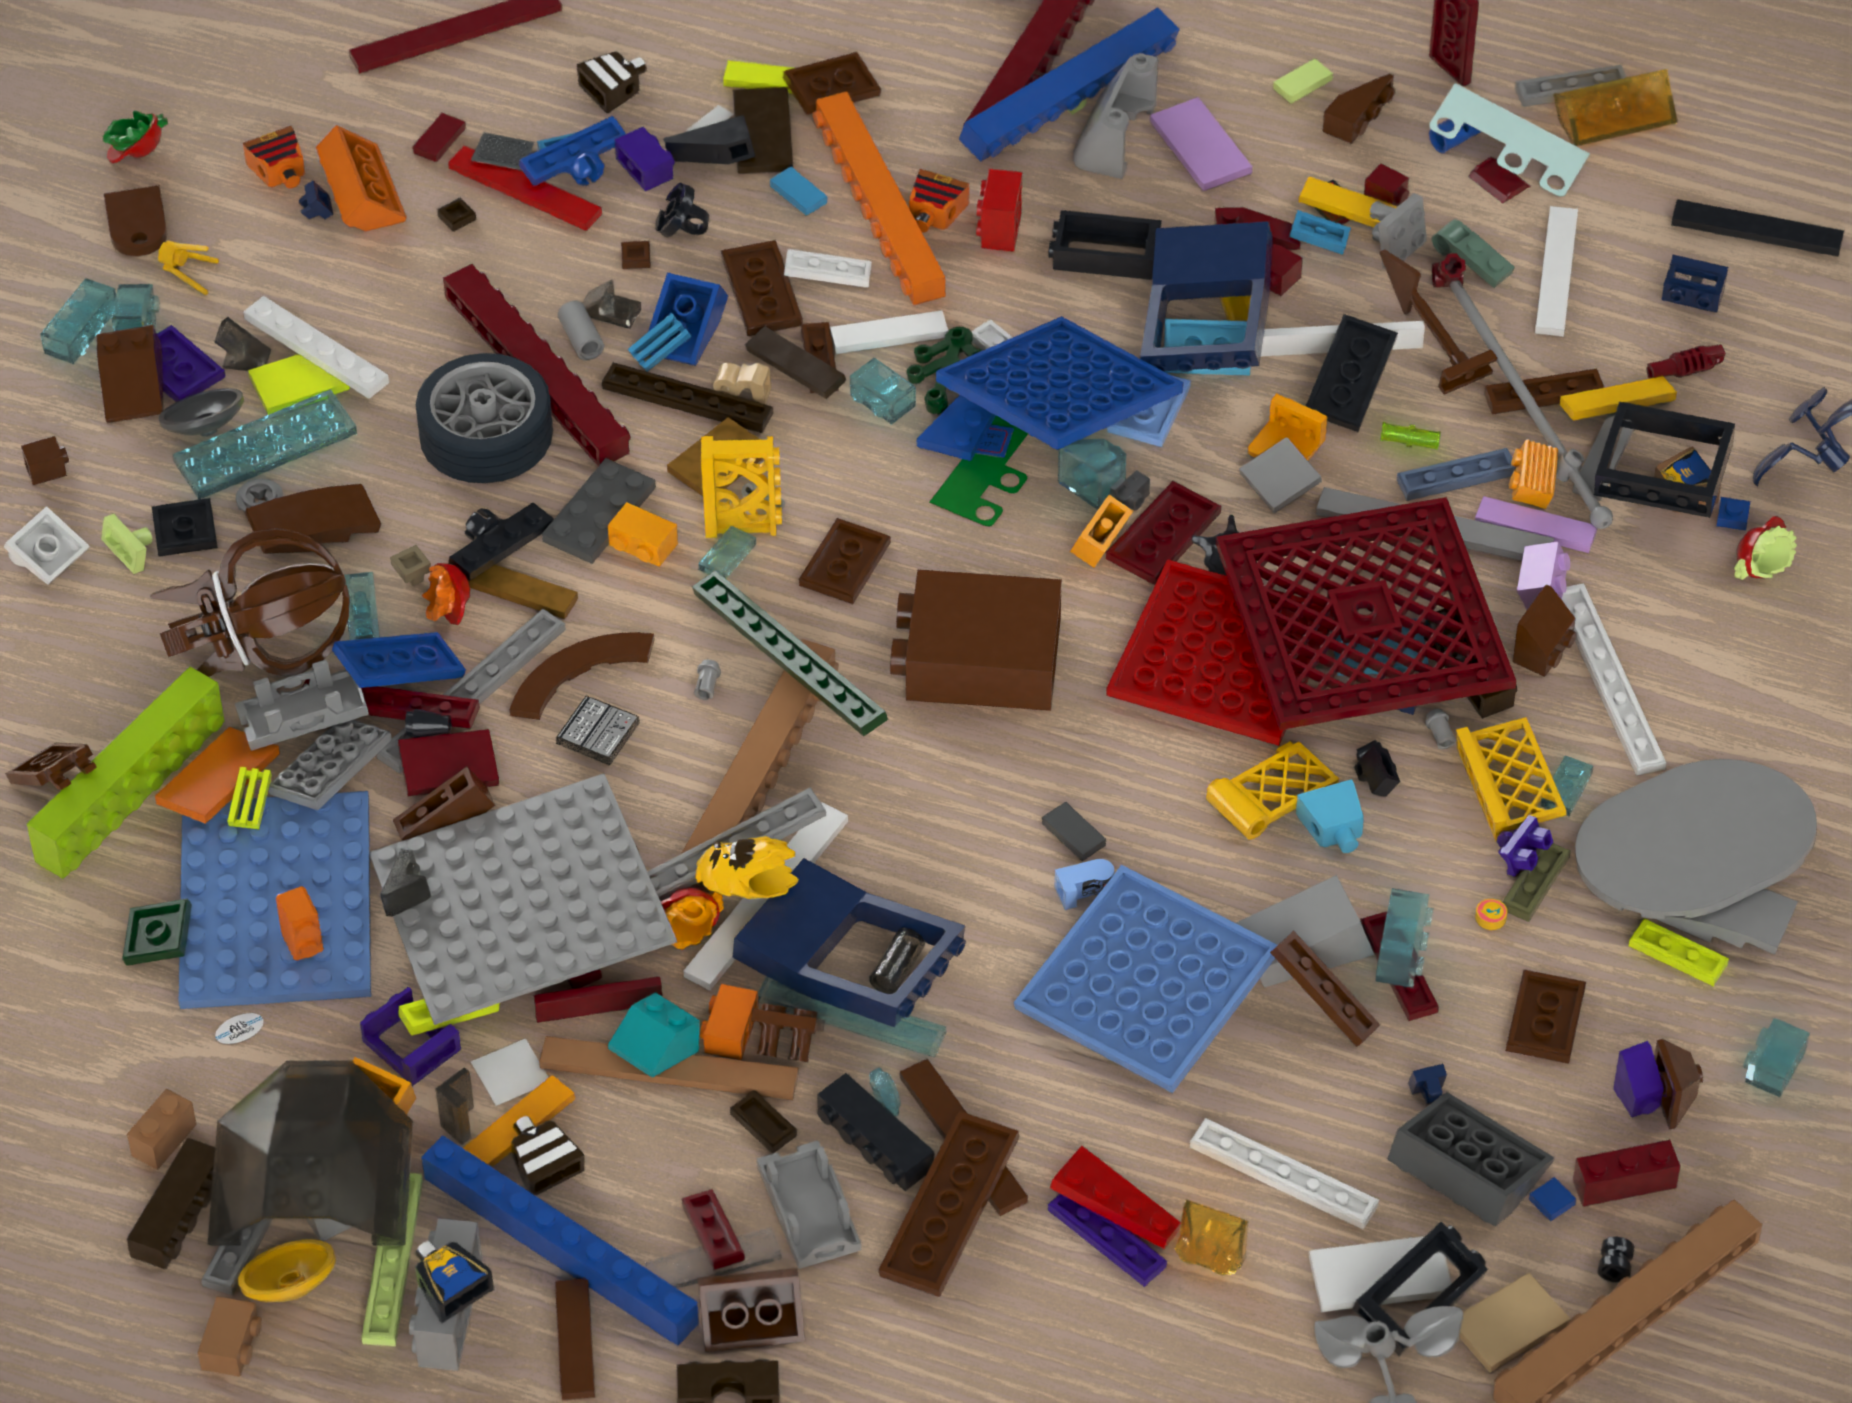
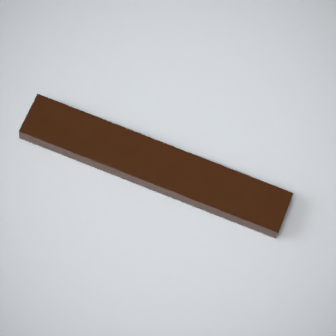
M928 1059L900 1071L901 1081L943 1139H945L958 1112H967ZM1005 1166L988 1201L998 1215L1002 1216L1028 1203V1195Z

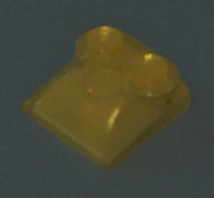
M1186 1199L1183 1206L1180 1237L1176 1243L1175 1251L1179 1258L1187 1264H1197L1211 1269L1219 1275L1234 1274L1237 1269L1242 1267L1246 1258L1248 1221Z

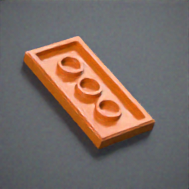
M229 726L155 795L156 804L206 824L233 799L240 767H246L250 771H252V768H257L261 772L280 754L279 746L271 744L266 747L250 750L245 732ZM250 779L246 780L245 786L249 784Z

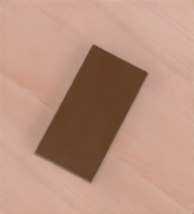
M776 240L721 250V258L747 336L755 335L764 326L772 331L799 327L803 324V318L789 277L784 276L785 265Z

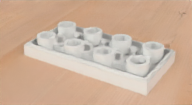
M1423 1237L1310 1250L1309 1260L1321 1312L1352 1309L1356 1300ZM1442 1253L1434 1254L1381 1305L1437 1298L1452 1284L1445 1256Z

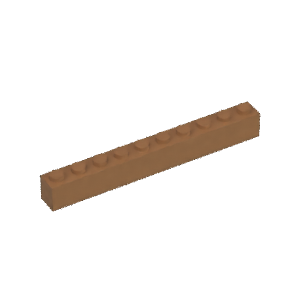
M801 639L806 646L838 671L839 664L835 662V649ZM785 670L682 853L754 817L757 811L761 812L768 790L774 789L780 768L786 767L790 758L791 748L800 742L805 723L811 722L817 701L821 702L820 699ZM700 882V883H696V884H695V885H698V886H701V887L706 888V887L703 885V882Z
M1735 1199L1725 1206H1718L1702 1224H1694L1688 1230L1685 1237L1678 1242L1672 1241L1669 1243L1662 1254L1655 1260H1647L1634 1276L1623 1278L1613 1292L1607 1296L1602 1295L1597 1298L1591 1308L1584 1314H1576L1569 1321L1567 1327L1559 1333L1556 1331L1551 1333L1545 1339L1543 1345L1535 1351L1529 1350L1521 1357L1519 1363L1509 1370L1507 1368L1501 1371L1494 1381L1493 1400L1497 1403H1551L1758 1244L1763 1224Z

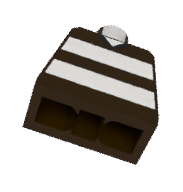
M614 51L577 64L578 85L608 114L638 94L640 90L639 75L645 73L647 68L642 58L638 57L628 62L619 52Z
M525 1116L515 1122L513 1128L518 1136L511 1141L512 1157L527 1191L537 1196L584 1171V1153L553 1121H546L536 1127L531 1118Z

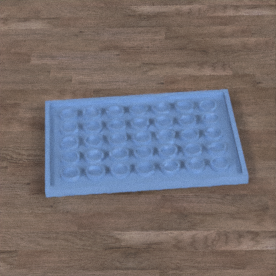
M368 791L336 793L319 810L279 797H267L259 829L228 825L227 820L232 800L206 824L182 815L181 899L188 898L192 908L185 956L179 957L180 1009L371 997ZM257 798L252 800L248 821L253 820ZM242 799L237 818L239 820L241 818V813L245 799ZM303 886L318 912L324 949L313 957L297 961L293 960V955H291V951H289L284 937H282L276 897L281 893Z

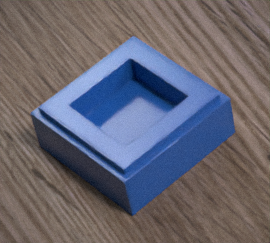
M1555 1177L1531 1192L1529 1196V1201L1550 1221L1576 1204V1198Z

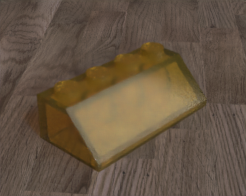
M1667 69L1654 70L1553 94L1558 120L1571 144L1575 146L1678 123Z

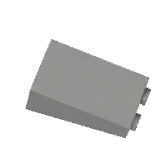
M1337 875L1236 922V924L1277 945L1292 931H1295L1328 968L1374 955L1362 924ZM1274 959L1260 978L1264 987L1294 979L1276 959Z

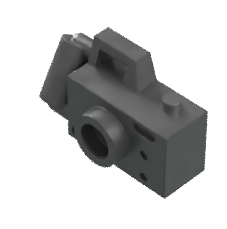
M1136 470L1126 480L1121 477L1110 487L1109 495L1131 510H1138L1144 503L1145 498L1150 494V478Z

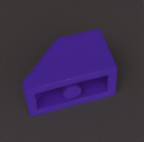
M1645 1041L1619 1051L1613 1090L1632 1118L1654 1112L1661 1106L1664 1088L1649 1041Z

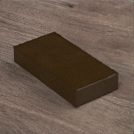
M755 1090L730 1108V1115L772 1154L797 1137V1129Z

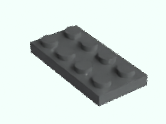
M605 458L542 533V541L593 564L609 545L608 524L626 502L640 507L656 488L655 479Z

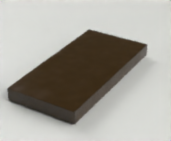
M788 87L733 90L734 118L744 115L755 157L737 162L738 174L783 172L789 167L793 168Z

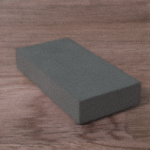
M1064 802L1042 817V824L1081 861H1084L1106 846V838L1067 802Z

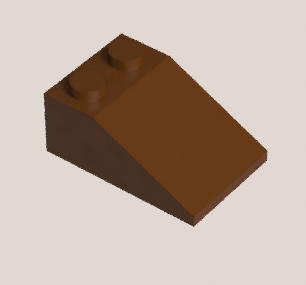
M148 325L97 334V360L106 422L112 423L160 415L164 411L162 345L154 326Z

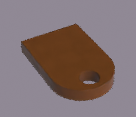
M160 186L104 193L110 238L114 248L120 253L129 256H144L157 251L167 239ZM138 240H145V241H146V242H144V243H142V244H135V243H134V242H136V241H138Z

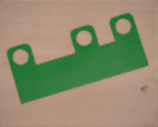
M995 416L991 425L1014 428L1005 457L975 453L972 461L962 459L929 501L934 505L984 526H992L1003 512L1001 506L980 498L988 486L991 485L1014 494L1021 489L1028 478L1025 473L1005 465L1028 433L1009 424L998 416ZM1012 473L1019 477V483L1014 487H1006L1001 483V477ZM981 506H989L994 509L995 514L991 519L982 520L976 516V510Z

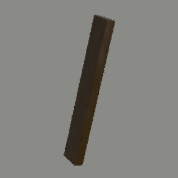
M614 362L602 380V389L720 422L729 417L743 428L759 433L764 432L773 415V406Z

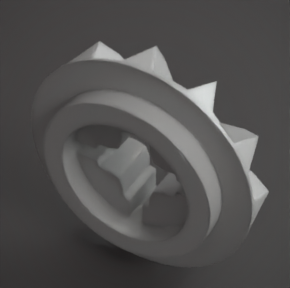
M269 479L248 481L237 491L236 502L238 509L243 510L245 513L246 508L283 497V491L276 482ZM262 497H265V501L259 500L258 502H255V498L261 499Z

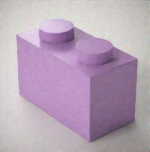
M1559 542L1524 547L1517 592L1526 610H1528L1546 584L1552 586L1561 600L1563 593L1566 592L1565 578L1566 572L1570 569V558L1567 553L1563 552Z

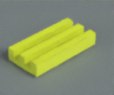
M240 767L227 820L229 826L250 829L260 828L272 777L271 770L264 769V772H259L257 768H252V771H250L246 767ZM250 779L241 813V818L239 820L237 818L246 780ZM257 780H262L253 820L248 821Z

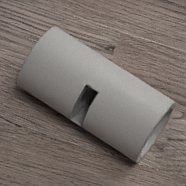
M570 301L564 304L558 311V318L578 357L582 360H591L598 357L604 350V343L584 304L580 301Z

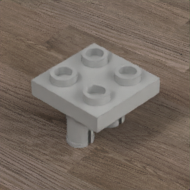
M1413 193L1396 209L1380 201L1372 204L1370 208V213L1372 214H1370V217L1380 221L1372 230V235H1374L1372 238L1380 242L1381 250L1386 249L1402 261H1405L1408 256L1427 241L1422 196Z

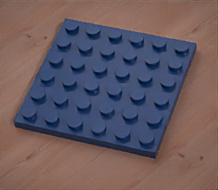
M1062 316L936 371V382L1057 450L1183 393L1184 383Z

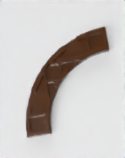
M641 632L607 634L593 637L562 649L541 663L525 679L514 696L509 709L510 716L540 720L547 703L557 692L556 689L566 680L570 681L580 674L591 670L592 666L601 663H648L655 641L654 634Z

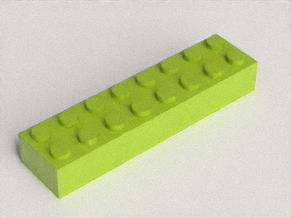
M192 667L186 669L91 761L97 766L96 769L88 774L80 772L70 781L71 784L62 789L27 823L35 863L64 879L71 871L76 870L85 857L98 849L102 841L112 831L117 830L123 820L130 813L137 810L153 791L158 790L163 781L173 771H177L193 752L198 751L203 742L213 732H217L225 722L218 682Z

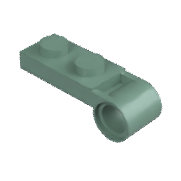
M1454 219L1432 236V244L1440 254L1447 256V254L1452 252L1457 253L1461 259L1465 260L1466 265L1493 288L1513 273L1515 267L1459 220Z

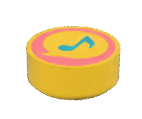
M1497 899L1482 900L1476 907V922L1487 930L1500 929L1507 920V907Z

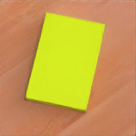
M299 354L248 370L249 378L268 416L350 390V386Z

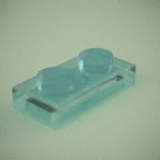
M1565 755L1553 780L1566 808V816L1570 817L1593 774L1594 766ZM1542 798V807L1547 809L1556 807L1554 802Z

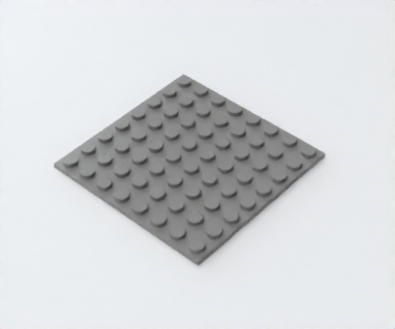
M604 773L369 852L434 1025L677 942Z

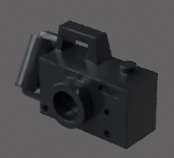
M1374 740L1356 749V756L1359 762L1354 768L1359 781L1368 782L1372 794L1386 797L1399 784L1400 779L1388 749L1383 748L1380 742Z

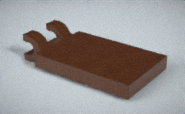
M56 742L5 774L11 784L43 786L51 782L56 789L62 790L71 784L69 778H65L62 774L75 766L82 773L88 774L96 769L97 766L88 759L93 754L87 744Z

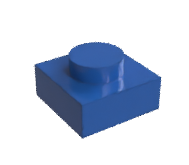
M1721 497L1717 526L1746 531L1751 501Z

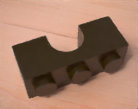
M757 1359L749 1362L725 1360L720 1363H700L694 1361L687 1364H677V1402L713 1403L718 1395L725 1392H734L741 1395L746 1403H780L778 1360Z

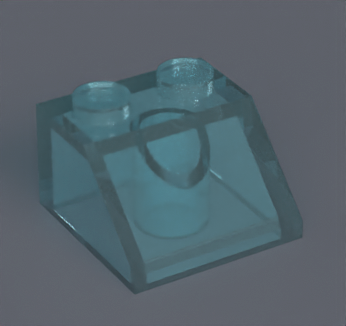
M1080 439L1059 449L1058 483L1097 510L1102 505V500L1110 494V487L1121 477L1126 480V453L1106 439Z

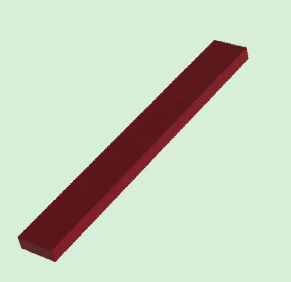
M507 0L349 49V56L360 74L562 11V4L560 0Z

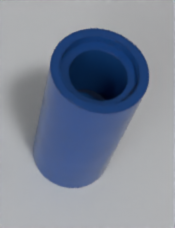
M1450 119L1437 125L1444 132H1450L1454 129V123ZM1463 123L1457 135L1452 139L1446 138L1431 129L1429 130V138L1433 147L1438 152L1445 153L1482 131Z

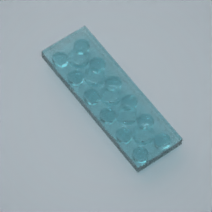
M330 389L174 453L173 460L197 498L202 499L356 435L357 427Z

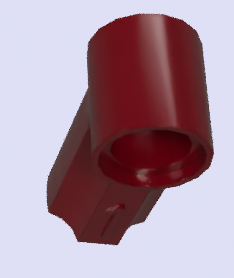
M1457 253L1447 254L1443 261L1432 263L1433 287H1450V282L1454 280H1459L1463 286L1464 272L1466 270L1465 260L1461 259Z

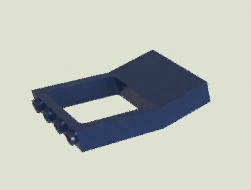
M1268 221L1156 228L1152 288L1140 354L1141 360L1163 372L1177 370L1188 372L1195 369L1219 370L1232 367L1244 369L1260 365L1270 295L1273 236ZM1251 296L1243 342L1161 347L1167 306L1170 301Z
M803 858L790 873L798 878V883L789 888L788 893L769 898L734 938L733 958L797 994L895 1027L902 1018L907 1019L910 1016L919 997L924 998L928 994L933 980L937 976L942 977L952 957H958L962 953L966 945V940L964 939L965 925L867 893ZM856 922H866L931 944L934 947L894 994H886L817 970L818 966Z

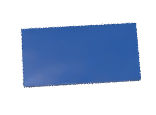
M438 632L334 642L332 648L334 654L359 688L463 678L466 671L465 667Z

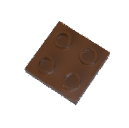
M763 1003L762 1009L753 1008L751 1021L759 1022V1025L762 1026L757 1054L777 1058L780 1030L786 1026L791 1027L790 1030L793 1031L788 1060L808 1063L812 1034H815L816 1031H824L825 1020L817 1018L818 1012L794 1008V1014H787V1007Z

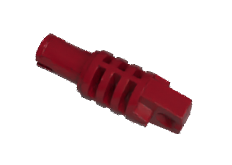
M1722 344L1707 347L1697 346L1687 349V351L1682 350L1672 353L1665 360L1648 363L1646 372L1649 379L1673 375L1681 378L1685 375L1688 376L1692 375V373L1696 374L1700 371L1703 372L1714 368V365L1724 361L1726 352Z

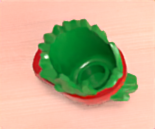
M134 110L133 118L113 120L107 130L104 131L105 134L102 139L106 144L111 145L107 152L109 162L115 164L127 155L141 158L153 152L160 143L162 128L168 124V119L164 118L163 114L156 116L153 113L143 114Z

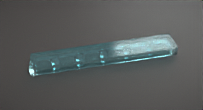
M766 976L758 992V1002L761 1004L787 1007V1012L793 1014L794 1008L818 1012L817 1018L824 1019L825 1024L932 1057L936 1056L946 1035V1026L909 1016L907 1019L902 1018L895 1027L812 999L769 976Z

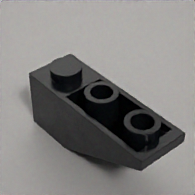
M744 115L663 138L666 150L672 154L675 162L729 165L755 157Z

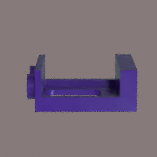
M407 987L399 994L393 995L378 1010L367 1014L363 1021L360 1022L362 1041L401 1077L411 1082L412 1086H414L461 1050L459 1031L452 1024L445 1028L442 1027L424 1032L430 1039L404 1059L379 1038L381 1034L401 1020L398 1016L399 1006L413 1002L412 989Z

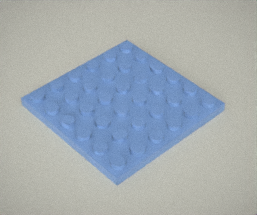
M1121 865L1016 998L1014 1007L1023 1014L1173 1093L1275 958L1270 952L1277 944Z

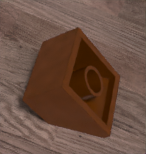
M1547 584L1544 586L1518 622L1513 663L1544 677L1552 667L1556 668L1559 665L1563 651L1566 647H1572L1577 636V632L1574 631L1576 618L1552 586Z

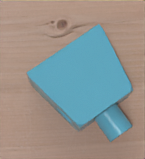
M1352 779L1297 795L1296 815L1319 846L1325 848L1338 844L1343 853H1350L1358 847L1357 838L1362 836L1364 818Z

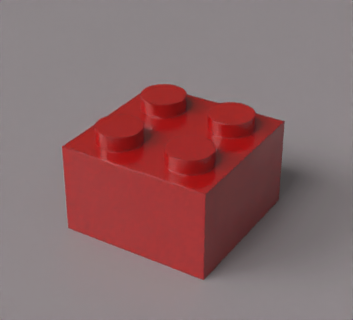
M989 169L987 180H982L980 196L983 197V200L978 199L976 216L981 217V220L978 219L976 236L981 237L982 249L1015 252L1022 215L1023 172Z

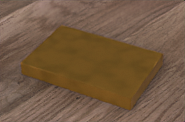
M729 417L705 435L713 436V440H761ZM699 439L667 464V472L703 496L701 439ZM744 458L743 462L746 463L750 458ZM756 458V461L754 463L757 464L763 458ZM728 470V474H726L725 472H720L718 474L721 476H727L730 474L731 471ZM738 474L734 481H736L742 475ZM727 484V485H725V486L716 487V488H724V489H725V488H727L730 484Z

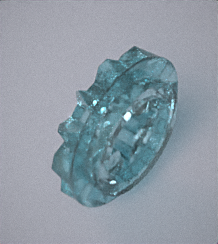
M878 1067L872 1070L869 1075L872 1094L894 1116H898L901 1102L897 1088L890 1075Z

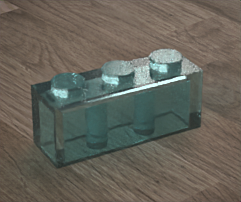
M85 278L41 332L44 354L74 364L81 355H84L97 334L102 332L106 323L118 312L119 303L117 302L115 288Z
M1392 888L1378 958L1376 982L1413 988L1415 975L1422 976L1425 957H1419L1420 950L1426 951L1429 933L1423 931L1424 926L1431 927L1434 909L1428 907L1429 894Z

